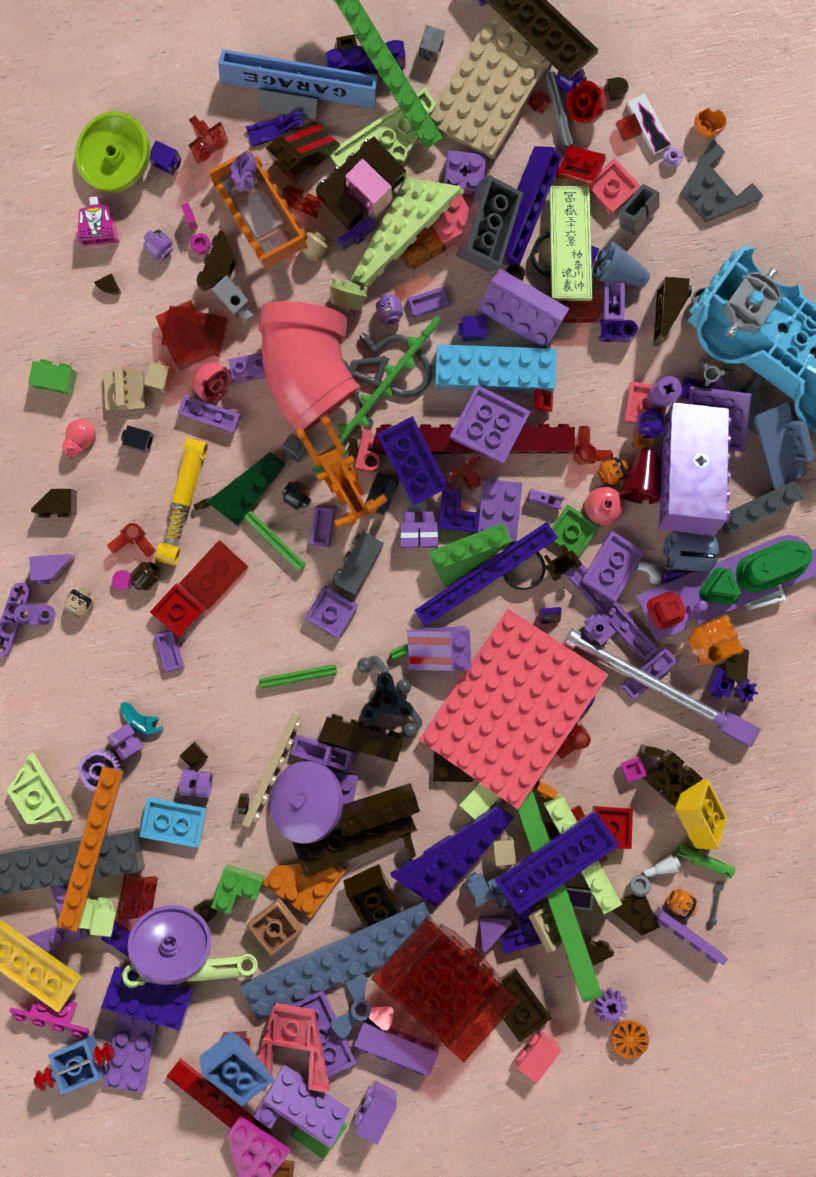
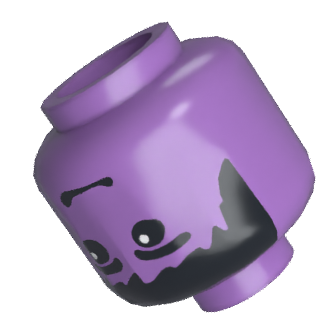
M158 229L154 232L149 230L143 237L145 240L143 248L154 259L161 258L164 260L173 250L172 240L162 230Z

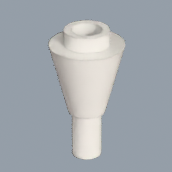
M671 853L654 867L644 870L647 878L656 874L680 872L678 868L682 866L677 855L673 857Z

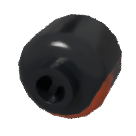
M290 481L282 491L283 501L294 510H299L302 507L307 508L312 501L310 498L311 490L300 481Z

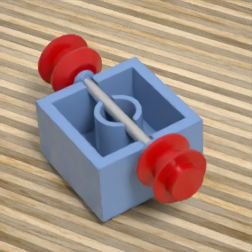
M94 1034L61 1047L48 1055L52 1069L46 1067L44 1073L38 1070L34 1077V1085L40 1091H45L46 1085L52 1088L56 1080L61 1095H64L100 1080L107 1074L104 1066L105 1061L108 1063L113 1062V1057H115L114 1048L112 1045L104 1043L101 1049L97 1045Z

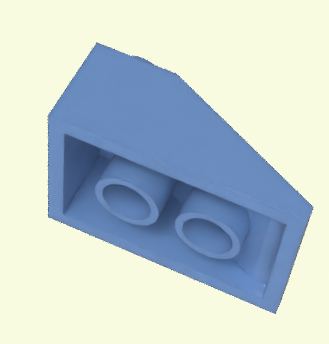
M233 1031L229 1032L199 1056L201 1074L241 1106L274 1082L272 1075L246 1042Z

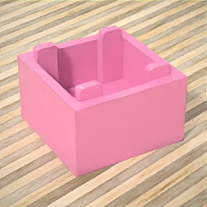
M361 159L346 175L348 196L352 195L368 210L369 216L373 215L376 218L392 202V187L365 160Z

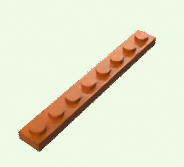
M106 766L102 767L57 927L75 932L79 930L124 771Z

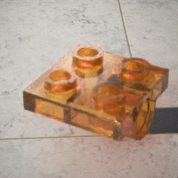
M425 227L416 235L417 240L408 246L407 250L401 254L405 265L414 270L447 249L433 229Z

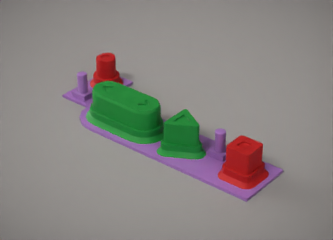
M780 536L717 562L709 572H692L637 595V598L656 641L688 629L685 623L695 618L697 623L700 624L780 590L778 586L780 584L782 589L815 576L816 549L812 550L809 544L798 536Z

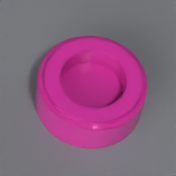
M199 233L192 237L191 247L196 254L205 255L211 249V242L205 234Z
M125 570L117 571L112 577L114 587L119 590L129 589L132 586L131 573Z

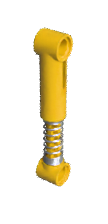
M189 437L185 441L183 459L171 501L173 503L172 517H169L171 521L168 522V532L165 533L167 536L164 537V542L159 543L155 554L156 562L176 566L181 551L180 547H178L180 540L178 537L181 535L180 530H183L181 526L184 525L182 523L185 520L184 514H187L185 511H187L188 507H191L202 461H204L207 454L208 442Z

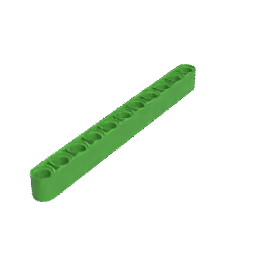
M531 790L517 811L531 852L533 853L550 840L533 791ZM562 884L546 896L582 1002L586 1003L601 998L603 995L565 884Z

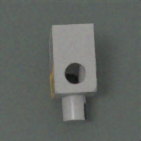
M227 276L212 288L216 299L234 317L239 315L247 322L254 316V313L247 307L249 300ZM238 300L240 302L238 305L232 304L233 301Z

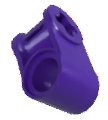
M599 320L601 325L600 342H630L638 331L637 324L632 320ZM623 328H630L632 334L626 335L623 332Z

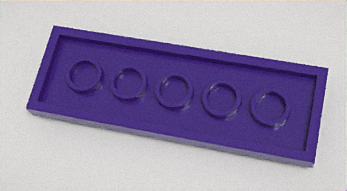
M593 810L495 878V882L517 913L520 914L618 847L619 843L596 811Z

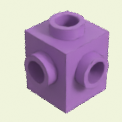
M591 614L584 620L585 625L582 627L585 630L583 633L585 637L591 642L594 640L598 645H602L616 632L610 626L612 622L604 614L602 616L600 614L595 616Z

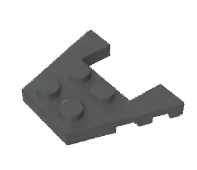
M714 139L710 142L680 193L705 222L728 214L735 209L745 207L752 202H757L764 196L753 183L739 195H736L711 167L725 153Z

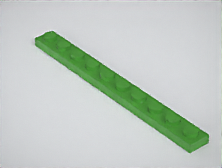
M334 0L425 150L443 139L442 135L360 1Z

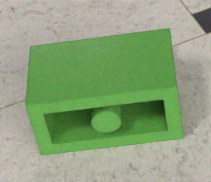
M40 359V362H32L28 384L33 388L73 396L77 372L71 368V365L60 363L57 366L52 365L51 361Z

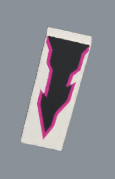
M645 93L627 102L626 106L653 156L670 148L672 143Z

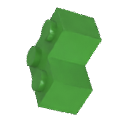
M227 864L223 870L211 908L231 914L238 895L256 901L265 876Z

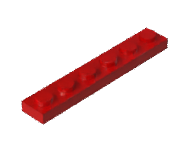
M180 1058L167 1074V1078L229 1128L232 1127L239 1116H242L270 1136H273L271 1130L183 1059Z

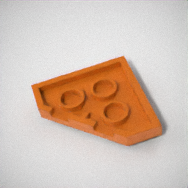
M300 862L276 865L262 884L311 919L346 871V868L339 864L305 878Z

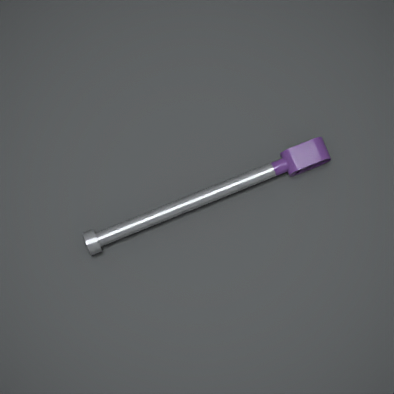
M573 628L569 631L563 642V645L570 650L577 648L719 725V731L749 747L753 746L761 731L760 728L732 713L727 712L724 715L585 640L581 637V632Z

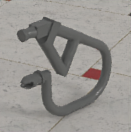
M362 333L365 338H362L361 334L359 335L366 349H369L373 354L394 341H400L409 346L408 337L400 334L387 336L376 345H374V342L370 340L367 334ZM420 349L415 355L425 368L423 382L412 390H401L390 385L389 387L393 394L401 397H413L420 394L429 385L432 378V368L429 360ZM380 356L352 360L350 366L345 360L344 363L354 379L378 388L383 382L381 380L385 372L384 367L388 365L390 359ZM379 365L374 378L356 371L358 367Z

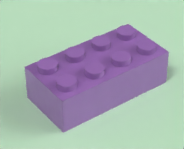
M499 269L492 279L478 308L479 312L542 348L548 347L569 310L568 307L502 269Z

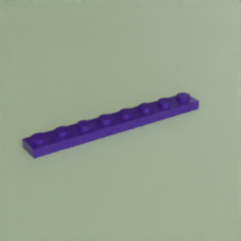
M548 522L544 523L414 611L424 626H428L557 540V535Z

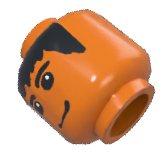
M612 457L600 463L597 473L603 484L606 483L609 486H613L626 479L628 466L624 460L621 461L618 457Z
M684 889L673 890L667 898L666 903L668 904L669 911L679 918L687 919L697 913L696 897Z

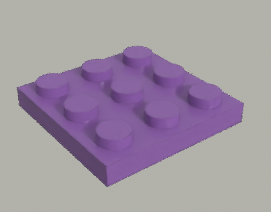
M477 385L455 425L450 439L503 465L531 411Z

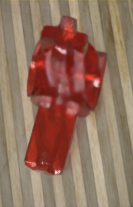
M579 426L578 444L575 445V451L573 452V460L576 464H594L595 461L603 462L613 457L611 450H596L593 444H590L589 426ZM581 451L586 452L587 459L582 457Z
M137 523L127 524L120 530L121 534L107 544L108 549L112 553L118 552L128 543L131 545L136 544L146 557H150L156 551L146 539L145 531ZM131 526L137 527L139 531L138 535L134 538L128 534V529Z
M576 723L568 735L569 740L561 745L556 754L559 758L563 759L575 749L579 751L588 747L591 742L588 730L582 724L578 725ZM585 734L586 739L584 741H577L576 736Z

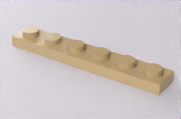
M291 714L242 825L248 828L252 823H257L261 814L258 812L260 805H265L269 796L266 794L269 786L273 787L277 778L274 775L277 768L281 769L284 763L283 753L285 750L289 751L292 745L291 735L293 731L297 733L301 725V721H299L300 715Z

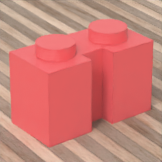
M540 1029L529 1038V1047L524 1050L521 1049L516 1056L517 1068L535 1083L539 1082L561 1052L559 1044Z

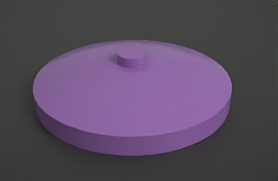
M310 761L294 763L282 771L273 785L270 795L272 820L278 831L285 838L293 842L314 843L322 840L336 827L342 813L343 795L340 783L334 773L322 764Z
M177 905L161 906L144 914L133 926L128 939L129 959L136 972L148 981L163 985L177 984L192 978L203 968L211 950V934L205 920L195 911Z

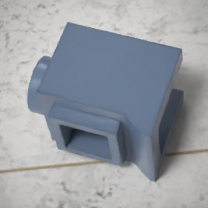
M474 872L466 877L467 884L465 886L472 900H474L475 907L494 898L482 872L478 874Z

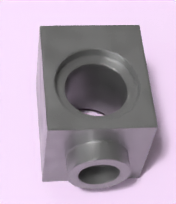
M426 25L419 45V57L429 62L438 61L444 43L445 30Z

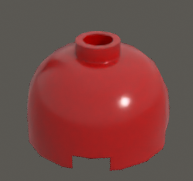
M582 81L576 88L573 87L566 102L570 118L581 124L596 122L603 116L607 105L606 93L599 85L592 81Z

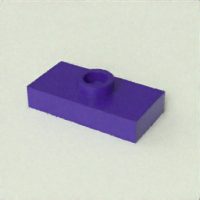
M368 217L337 238L338 244L343 251L354 243H361L366 238V235L375 230V223L372 218Z

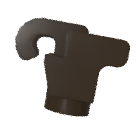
M565 544L561 545L565 553L552 561L547 554L544 556V559L549 564L545 568L554 582L562 578L561 575L582 566L573 550L569 551Z

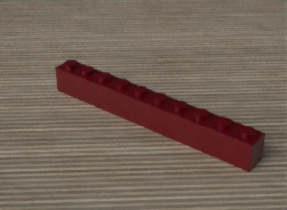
M382 424L380 428H376V454H386L377 434L392 425ZM421 424L419 427L432 454H480L450 439L454 429L450 424H441L439 427ZM524 424L509 454H572L575 451V427H569V424H558L557 427H550V424H538V427H530V424Z

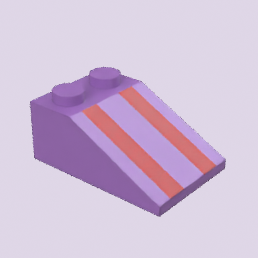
M467 626L407 630L409 670L459 671L472 669L470 630Z

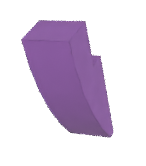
M296 735L291 754L325 766L352 771L357 751Z

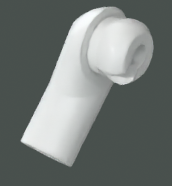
M639 561L636 570L647 572L650 575V582L655 585L659 584L662 579V573L653 563Z

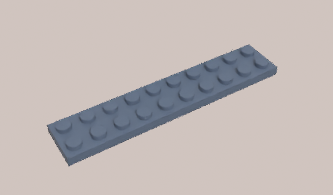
M422 902L241 983V989L257 1020L271 1015L276 1003L291 1005L318 991H325L356 977L358 974H363L441 939L440 934L425 902Z

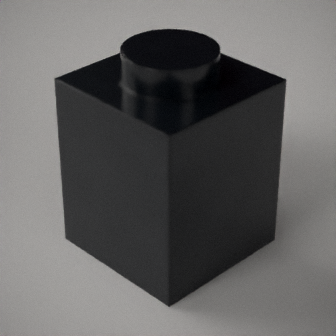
M127 425L126 430L124 429L121 435L122 445L145 453L150 452L154 434L150 431Z

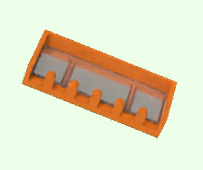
M257 155L254 156L257 170L253 176V188L249 191L236 189L235 182L231 179L232 172L230 169L238 157L236 156L209 170L208 173L214 187L267 272L270 266L304 248L308 249L305 241L308 237L303 228H298L297 225L299 223L294 213H289V206L284 198L280 199V192L276 184L272 185L270 183L271 177L266 169L262 170V163Z

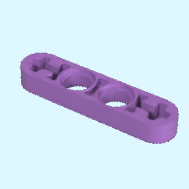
M19 582L11 588L0 620V637L10 638V640L4 641V639L0 638V644L6 647L5 651L0 652V657L9 655L13 649L21 624L15 621L10 608L15 604L19 606L29 603L32 589L27 583ZM23 587V590L26 591L25 595L21 594L20 596V593L17 592L18 588ZM14 598H15V599H19V600H23V603L17 602V601H13V600H14ZM25 611L20 613L21 618L24 617ZM7 623L13 626V632L9 635L4 632V626Z

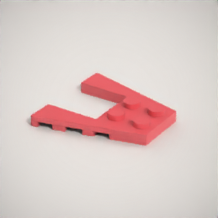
M276 1003L272 1009L257 1058L272 1075L274 1045L310 1051L308 1089L328 1093L330 1085L315 1009Z

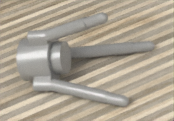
M703 359L700 360V363L705 368L704 378L706 382L703 388H708L710 382L717 381L720 375L732 374L731 370L720 371L715 366H709Z

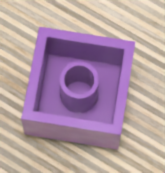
M375 1080L373 1086H369L364 1097L366 1100L364 1104H359L355 1116L357 1117L354 1124L356 1125L355 1134L378 1145L396 1110L397 1091Z

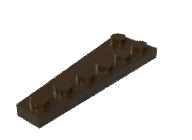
M406 816L391 823L381 824L372 829L357 832L354 835L343 837L341 829H333L328 836L314 843H297L292 841L304 876L308 878L412 834L417 829L412 817Z

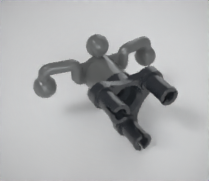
M378 656L361 658L357 663V668L360 672H370L373 664L380 671L375 681V693L372 699L363 706L361 711L362 717L367 721L374 720L383 715H396L402 718L411 717L414 723L405 724L402 727V735L407 739L414 738L417 730L422 726V719L411 703L400 696V694L406 695L410 692V682L406 679H401L396 683L395 688L392 675ZM389 696L391 699L390 703H384L383 698Z

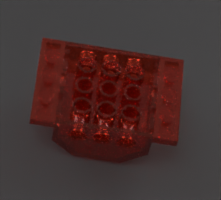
M428 916L424 918L372 976L373 982L463 1063L519 1002V998L503 985L499 974L477 950L456 931L443 924L438 926Z

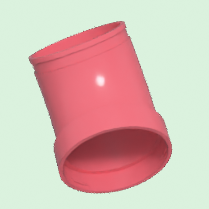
M296 301L270 302L261 306L258 330L262 333L261 347L266 379L271 393L287 421L296 431L302 428L306 433L322 421L320 417L332 414L361 388L347 369L341 353V344L345 342L347 318L342 313L321 305Z

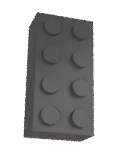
M491 175L481 180L475 192L456 256L488 272L500 268L523 192Z

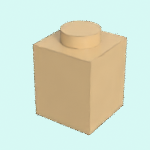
M162 361L150 362L144 385L148 389L168 393L173 370L168 366V363Z
M512 836L496 838L493 842L495 865L499 866V868H510L511 865L516 864L514 840Z

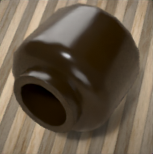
M141 562L130 574L133 587L137 590H151L160 580V569L152 562Z

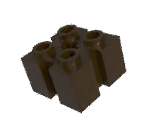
M667 749L664 753V758L657 760L660 763L657 769L651 767L646 773L647 776L641 779L657 792L662 790L659 795L675 807L680 794L700 782L703 778L687 765L682 767L685 762L673 751ZM671 775L675 776L673 782L669 778Z

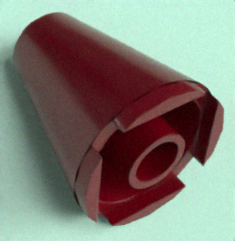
M644 447L637 452L620 493L624 500L642 504V501H649L648 504L660 502L658 455L654 452V449Z

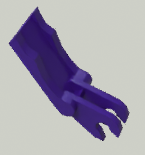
M293 112L285 118L281 115L269 121L246 126L250 144L257 146L274 141L281 134L304 126V121L300 120L302 119L301 112Z

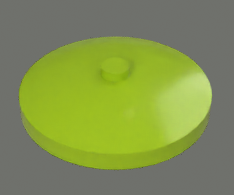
M120 111L102 113L93 118L80 133L75 150L77 168L84 180L94 188L103 192L123 191L134 185L144 174L150 160L151 144L145 128L131 115Z

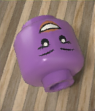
M391 294L382 295L381 299L376 303L379 320L386 325H394L403 316L401 301L397 296H392Z

